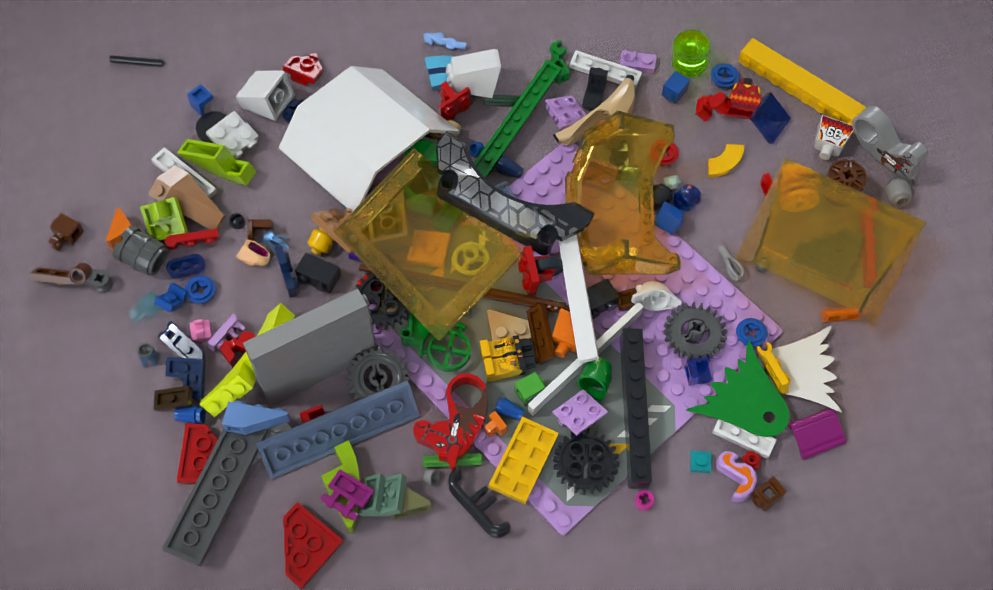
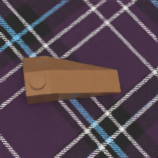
M176 165L157 177L148 195L158 201L177 196L182 214L210 230L218 229L225 217L217 205L205 194L203 188L196 183L194 177Z

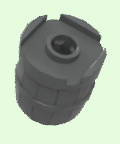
M129 226L121 234L123 238L121 243H116L113 257L131 266L134 270H138L146 275H155L165 263L168 249L152 235L149 236L141 232L139 228Z

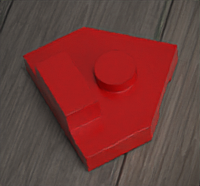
M311 53L309 56L304 57L299 55L292 56L283 66V71L291 74L292 81L307 86L308 83L315 84L323 74L317 53Z

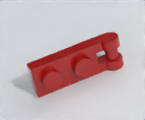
M218 229L170 235L165 238V244L171 250L177 249L179 245L193 247L197 246V243L200 242L213 244L216 243V240H221L220 232Z

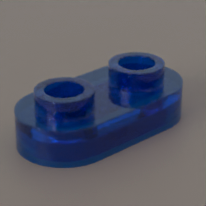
M199 254L175 258L166 265L169 276L174 279L199 274L205 269V261Z

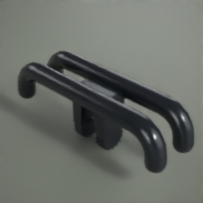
M455 468L448 478L449 490L455 499L491 537L502 538L509 534V522L495 525L483 513L496 502L497 498L493 495L477 506L476 503L486 495L489 489L484 486L469 497L457 484L462 476L461 469Z

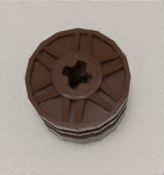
M842 159L834 162L830 166L821 187V193L825 201L837 208H848L854 205L859 199L867 181L865 169L854 160Z

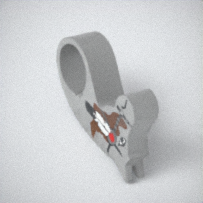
M875 106L865 108L852 121V127L857 139L876 161L901 179L908 181L911 188L912 182L916 183L917 175L921 173L920 162L928 156L926 147L920 142H915L913 145L901 143L890 118L884 111Z

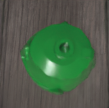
M602 357L587 362L577 382L581 391L585 390L593 399L602 401L612 381V366L610 362ZM596 386L598 388H602L603 390H597L592 387Z

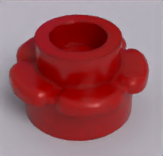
M748 451L742 456V463L750 465L754 470L761 466V456L755 454L754 451Z

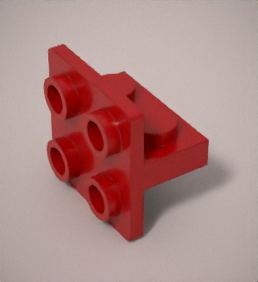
M446 81L440 84L442 100L438 108L441 117L447 121L453 120L461 111L465 112L470 108L472 103L469 87L456 94Z

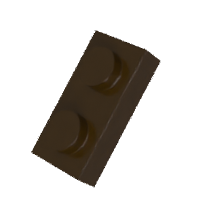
M182 386L155 390L153 410L165 411L192 407L193 387Z

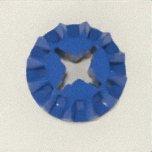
M725 63L716 65L710 74L711 82H714L716 86H721L723 89L725 87L731 88L739 79L737 69ZM724 72H726L725 75L727 77L725 80L722 77Z
M207 276L193 277L185 286V289L188 291L186 297L191 303L194 302L198 305L200 303L207 304V301L213 299V295L216 292L213 280ZM198 285L204 289L203 295L198 292Z
M746 318L736 328L738 341H741L744 346L747 345L748 340H750L753 347L761 346L767 338V328L758 319ZM748 330H750L751 332L757 331L754 337L752 335H747Z

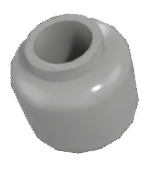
M893 179L885 189L889 202L898 207L907 205L913 196L909 182L904 179Z

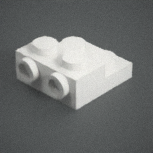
M235 111L206 131V135L214 144L225 145L236 160L243 155L245 149H251L258 143L257 133Z

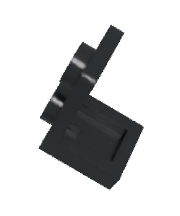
M590 67L582 108L594 110L601 105L608 70Z

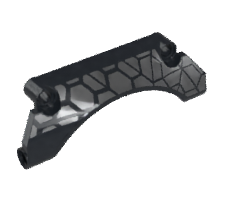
M448 131L443 134L436 146L437 173L442 175L436 192L438 198L524 246H532V250L540 255H548L556 240L562 242L582 232L585 227L589 226L595 215L593 211L576 202L544 205L523 201L506 194L491 184L480 173L470 157L466 142Z

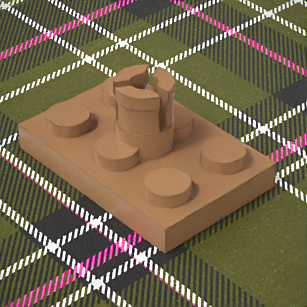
M347 208L344 214L337 209L314 212L310 219L349 254L372 248L369 236L356 227L355 222L358 220L359 214L356 211L351 214L353 209Z

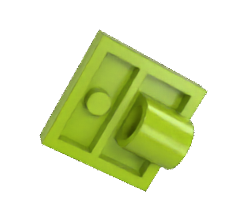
M177 196L140 206L149 236L152 235L159 241L170 235L188 233Z

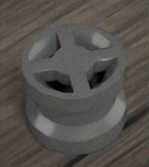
M99 269L90 275V282L97 292L106 293L112 288V280L105 270Z

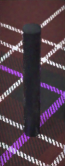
M114 55L109 57V61L113 63L163 67L164 64L161 59Z

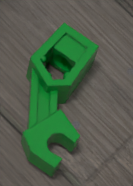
M561 40L553 42L550 46L551 62L562 68L561 73L555 80L557 84L570 79V71L561 59L567 53L566 47L559 48L562 47Z

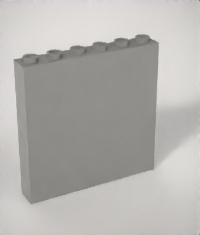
M358 289L353 290L243 343L260 389L269 406L313 386L348 367H352L353 365L350 361H358L356 354L363 356V350H366L368 353H370V347H373L375 350L377 345L374 340L376 339L373 333L374 328L371 324L373 321L370 316V303L365 294L361 295Z

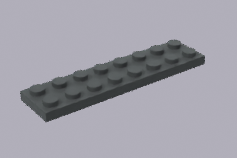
M270 428L246 435L227 432L223 429L162 547L164 552L200 567L202 566L259 452L256 443L265 440Z

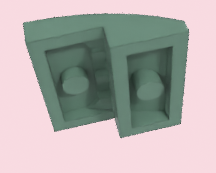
M381 473L365 477L363 484L373 489L375 493L364 509L359 508L358 514L361 516L401 514L407 477L403 473L384 477Z

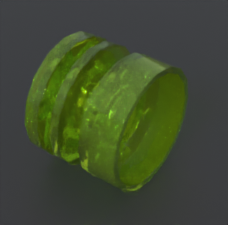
M698 30L680 32L673 41L672 67L685 77L699 76L706 71L708 66L710 41L704 33Z

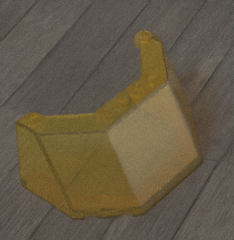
M618 110L585 131L582 137L585 140L582 148L577 149L572 161L574 163L571 172L568 171L565 177V203L576 202L595 213L589 226L578 233L582 262L586 267L587 273L592 275H668L680 270L681 260L677 253L670 252L655 237L653 178L667 147L675 139L674 125Z

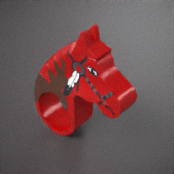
M469 373L455 376L447 386L446 396L449 420L438 421L434 424L426 420H420L413 427L415 441L434 450L439 457V461L448 462L451 471L456 468L458 459L463 457L474 445L487 417L488 398L486 386L478 376ZM461 385H472L479 389L482 397L474 407L466 409L452 400L451 395L453 391Z

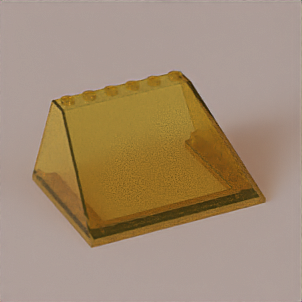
M413 148L344 220L334 233L440 341L523 256L522 249L510 237L438 198L436 192L442 175L437 173L436 165Z
M785 158L735 259L741 263H755L848 307L863 316L866 322L875 326L926 222Z

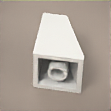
M491 49L452 57L450 64L446 66V74L448 75L447 83H449L453 91L461 92L469 87L471 95L492 98L501 70L498 50Z
M255 71L244 87L238 92L236 98L242 109L276 121L295 96V93L284 71Z

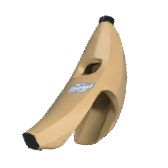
M627 75L614 93L601 105L571 126L554 133L553 137L557 143L570 146L595 128L604 129L599 136V146L615 138L627 124L634 110L636 102L635 86L633 83L634 76Z

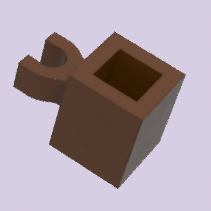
M60 213L51 223L50 229L54 236L50 238L48 243L56 251L60 250L64 241L73 246L84 230L79 222Z

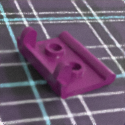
M825 408L820 412L788 423V427L793 431L802 460L847 443L836 411L832 408Z

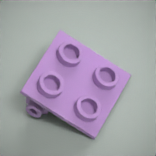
M572 95L545 100L547 103L545 105L546 111L554 120V123L557 124L560 131L586 116Z
M582 390L552 411V413L558 418L557 421L561 427L567 426L577 436L606 415L608 411L585 390Z

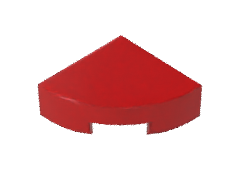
M770 173L763 174L760 186L765 197L771 198L774 193L773 182Z

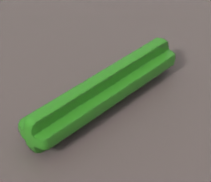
M465 454L458 459L456 466L482 465V454ZM427 455L422 458L424 468L450 467L448 462L439 461L437 455Z

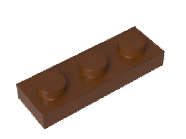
M540 303L526 311L536 364L543 365L556 358L546 306Z

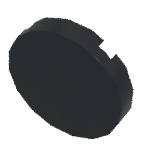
M212 111L201 116L196 123L198 138L203 142L213 143L206 135V131L227 115L222 112Z

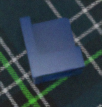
M202 84L187 94L190 106L200 116L204 115L203 106L214 99L213 95Z

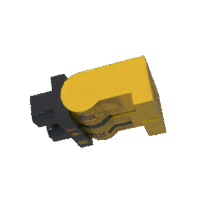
M515 335L501 340L480 341L487 383L518 375H526V370L536 367L534 355L523 357L522 353L532 351L530 338L519 339V335Z

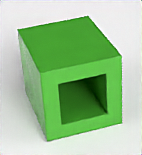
M536 372L514 383V391L524 406L529 404L546 387L544 379L541 376L538 377Z

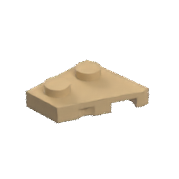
M487 310L492 341L519 335V339L530 338L531 341L528 320Z

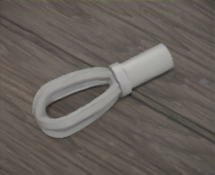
M721 245L718 250L724 258L730 278L735 281L742 279L745 274L744 267L730 255L725 245ZM730 262L733 264V266L736 268L740 275L736 274Z

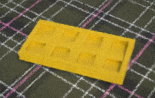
M522 417L488 488L526 504L559 433Z

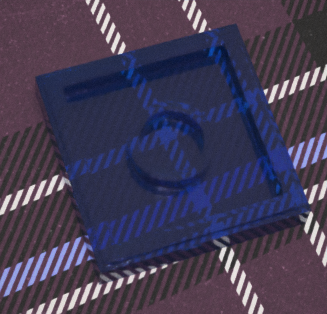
M772 92L765 95L749 119L769 144H773L791 117Z

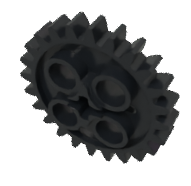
M382 268L380 274L374 270V276L367 273L368 279L361 278L362 285H356V288L360 291L361 295H366L370 305H377L376 308L370 309V316L373 321L371 323L372 326L375 324L376 329L379 330L382 325L387 330L388 325H391L395 329L396 322L402 325L401 319L408 320L407 313L413 314L410 307L416 306L415 302L412 301L416 299L415 294H412L415 292L414 287H410L412 285L411 281H406L405 275L400 277L399 271L393 275L391 269L388 270V273H385ZM386 284H389L388 287H387V289H386V296H387V298H385V287H386ZM374 287H381L379 291H373ZM395 289L400 290L398 294H391ZM391 307L396 308L394 312H387Z
M587 429L586 434L581 432L577 436L571 432V439L564 436V443H558L560 449H555L554 454L557 456L553 457V462L557 463L554 465V470H559L556 473V477H563L561 484L568 482V490L573 486L575 487V493L582 489L583 495L586 494V490H590V493L593 495L595 488L602 492V485L608 488V481H614L615 477L613 475H617L618 470L616 467H619V462L615 460L618 459L619 454H613L616 447H609L611 440L605 442L604 434L599 438L597 437V431L590 435L589 429ZM588 445V446H589V453H588V463H589V464H588V468H587V478L585 479V478L583 477V474H584V464H585V462H584V457H585V446ZM577 448L582 453L574 454L571 450ZM598 450L602 455L595 456L592 454V451ZM578 468L581 472L574 474L570 469ZM597 469L601 474L593 475L591 470Z

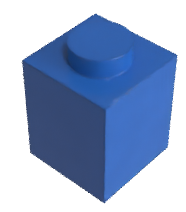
M675 71L663 85L662 96L677 104L688 90L690 79Z
M664 201L656 213L652 224L672 235L675 229L679 230L682 226L684 212Z

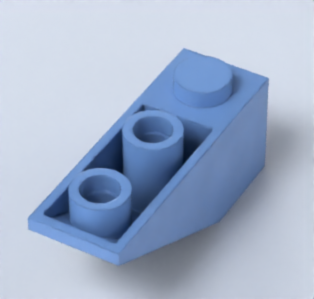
M228 401L222 425L227 432L246 435L288 423L291 418L289 413L282 408L269 409L260 404L252 406L242 401H235V403Z

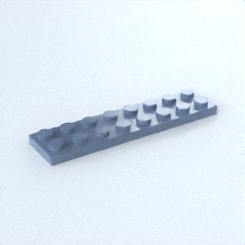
M405 381L258 442L256 445L270 479L334 453V447L348 440L353 445L417 418L420 414L408 381Z

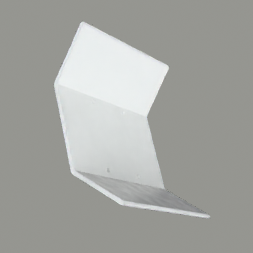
M350 66L297 106L279 149L346 208L353 209L352 213L354 211L358 213L379 171L429 132L445 133L448 131L451 134H459L460 131L383 69Z

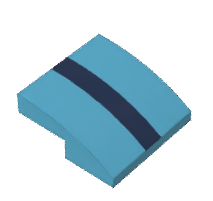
M432 56L425 58L432 91L440 89V84L445 81L447 82L446 66L450 64L452 57L456 56Z

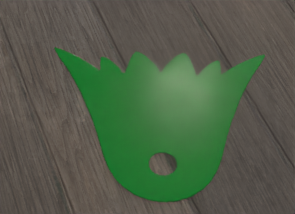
M748 340L746 363L738 359L740 372L725 367V376L728 383H711L718 396H705L704 398L710 404L694 406L686 409V411L717 418L757 436H776L788 425L789 409L785 400L762 368L750 340ZM770 411L774 413V422L768 423L764 420L763 415L765 412Z

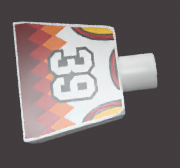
M822 115L814 145L815 149L821 151L819 154L821 159L829 160L831 155L836 157L840 155L854 131L852 125Z

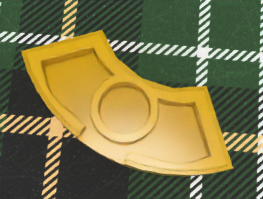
M726 144L725 151L720 156L708 159V178L723 176L735 168L743 156L744 145Z

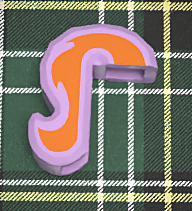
M725 451L718 457L716 462L717 470L740 484L730 501L736 503L745 501L752 494L757 483L756 472L746 463H736L737 454Z

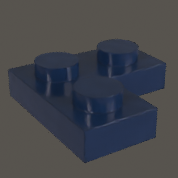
M282 246L274 248L289 297L297 296L295 289L299 287L296 277L292 278L290 274L293 272L289 254L288 252L284 253Z
M166 357L165 376L183 378V386L193 387L192 398L203 399L206 359Z

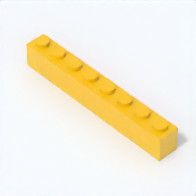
M754 38L740 52L738 62L744 67H748L756 72L757 75L769 80L773 85L782 88L788 94L795 96L801 102L811 106L825 116L852 125L853 119L867 108Z

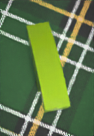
M186 139L177 152L181 157L196 166L238 184L247 186L257 172L249 162L236 160L225 145Z
M349 440L334 447L341 466L321 475L330 496L334 491L329 489L328 485L340 469L361 482L357 460ZM340 496V498L338 499V501L344 504L345 506L349 502L342 496ZM355 506L353 511L359 513V507ZM339 512L349 533H353L358 518L356 521L350 518L346 519Z

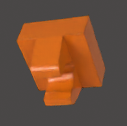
M496 411L489 415V423L484 426V431L489 437L496 433L502 437L507 433V425Z

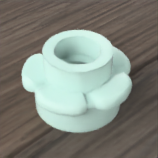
M678 175L664 178V185L670 189L678 188V184L681 183Z

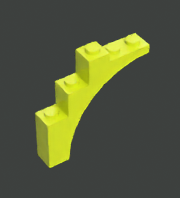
M280 303L267 314L258 335L294 319L295 315ZM245 352L225 378L201 400L200 406L215 417L227 407L228 401L233 402L237 398L241 399L254 387L256 376L247 352Z

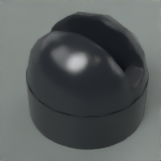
M234 213L230 216L229 222L233 229L244 227L245 220L240 213Z

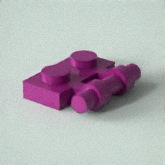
M340 469L328 485L329 489L334 492L331 496L323 493L320 500L325 502L327 507L341 512V515L346 519L350 518L356 521L359 514L353 511L355 506L364 509L375 492ZM340 496L349 501L346 506L338 501Z

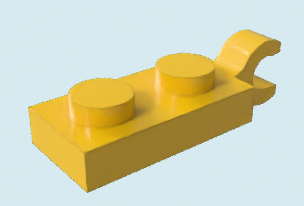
M767 342L766 351L761 350L760 346H757V354L762 358L763 365L781 395L788 393L791 381L788 374L782 371L779 359L773 356L772 345Z

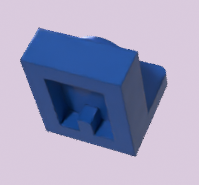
M170 283L167 293L157 296L154 304L170 313L183 307L188 291L175 283Z

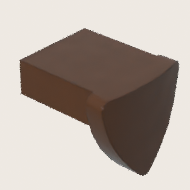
M248 219V240L254 241L255 229H274V222L271 219Z

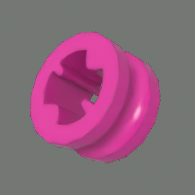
M647 490L638 492L635 498V505L638 509L646 511L653 506L654 496L651 492ZM643 496L648 497L647 501L650 503L646 502V505H643L641 503L642 500L639 498L643 499Z

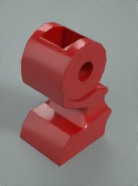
M718 92L714 96L711 94L709 96L703 95L697 99L695 114L706 122L712 117L713 109L718 114L724 115L732 108L733 102L722 92Z
M245 331L239 336V339L234 337L232 340L224 341L222 346L219 347L232 369L237 364L235 352L238 351L245 354L246 350L243 343L256 337L254 333Z

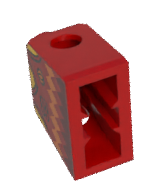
M743 78L742 83L734 84L729 97L733 105L724 115L758 121L761 113L760 87L753 86L751 78Z

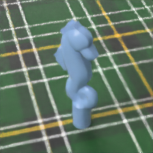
M428 32L423 35L424 41L430 45L434 42L438 45H446L448 49H466L467 43L458 42L454 38H444L441 32Z

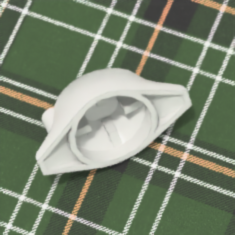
M648 281L643 286L637 285V293L631 299L632 303L636 304L639 302L644 306V309L650 311L676 308L678 305L681 306L682 303L666 285L656 281Z

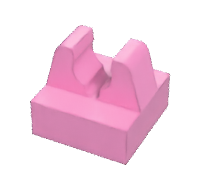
M199 319L190 323L191 339L195 343L209 341L212 338L209 320Z

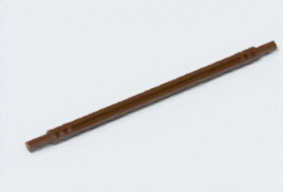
M362 263L359 265V271L373 273L376 270L380 274L382 268L385 273H388V270L391 269L393 275L399 271L400 277L405 275L406 281L410 280L413 284L532 308L541 303L546 306V311L559 313L562 308L570 312V307L565 302L381 265L378 267Z

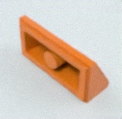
M858 306L820 310L822 322L860 320L865 312L864 308Z

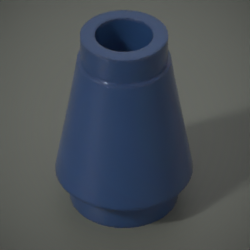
M501 156L496 166L499 173L520 178L524 171V168L508 156Z

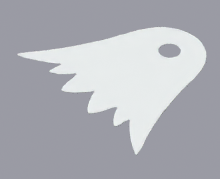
M832 326L805 339L772 349L773 356L779 359L782 371L788 374L791 381L789 391L785 394L811 400L842 412L838 405L826 394L834 393L833 389L823 384L837 379L833 373L823 369L831 364L835 358L820 354L829 346V344H820L826 338ZM757 356L762 368L765 369L762 358ZM767 375L772 384L774 385V387L777 389L770 375Z

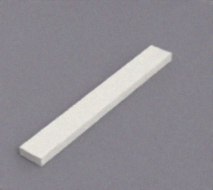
M578 234L562 242L559 241L577 356L579 363L582 364L599 359L579 239Z
M639 302L636 303L596 340L598 354L604 351L621 335L622 329H627L642 315L643 305ZM577 358L528 404V412L534 416L582 371L587 362L580 364Z

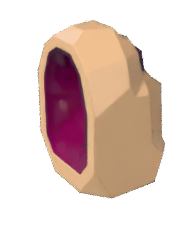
M247 239L236 258L250 266H264L270 260V253L257 242Z

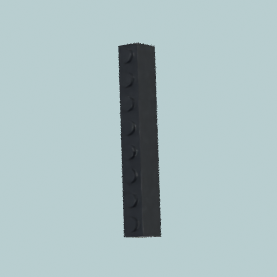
M622 329L620 353L628 488H649L652 483L643 331L642 329Z

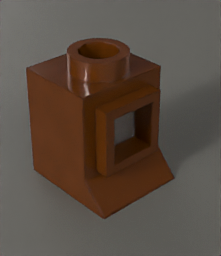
M772 476L767 482L757 488L751 497L754 505L765 512L783 499L787 491Z

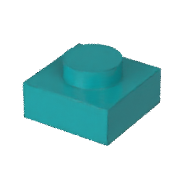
M691 451L690 472L710 474L711 452Z

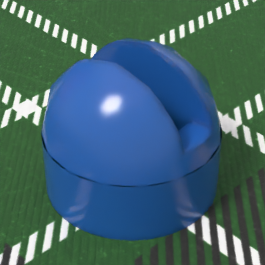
M472 142L469 148L470 154L473 157H477L485 147L481 142Z

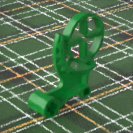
M415 291L412 294H415L416 299L412 301L416 302V306L410 307L413 314H409V326L400 331L402 345L413 346L419 349L420 358H423L422 354H428L432 365L441 371L453 372L463 368L471 355L470 342L462 334L467 326L457 320L438 318L427 322L422 321L420 317L424 309L423 295L419 291ZM444 328H456V329H458V331H457V330H452V329H447V330H442V331H440V332H439L438 330L444 329ZM434 333L435 335L429 341L428 349H423L428 337ZM450 335L449 349L453 347L455 336L465 342L468 351L452 349V354L465 356L461 363L448 366L450 352L446 353L444 365L434 360L431 350L446 352V347L433 344L442 336Z

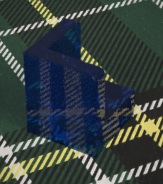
M709 356L686 361L684 370L689 386L711 382Z

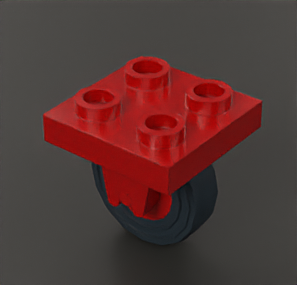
M532 246L524 247L518 262L519 273H523L524 278L522 279L523 290H527V295H536L539 283L551 281L552 277L563 272L562 260L558 257H548V255L534 256Z

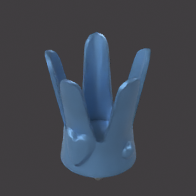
M271 230L266 234L263 233L262 242L270 246L274 251V248H276L274 244L285 249L289 248L281 239L288 241L290 239L278 236Z
M140 344L137 348V353L140 356L139 359H141L143 367L146 368L147 366L146 359L154 366H157L158 363L153 354L160 356V354L155 351L151 344Z

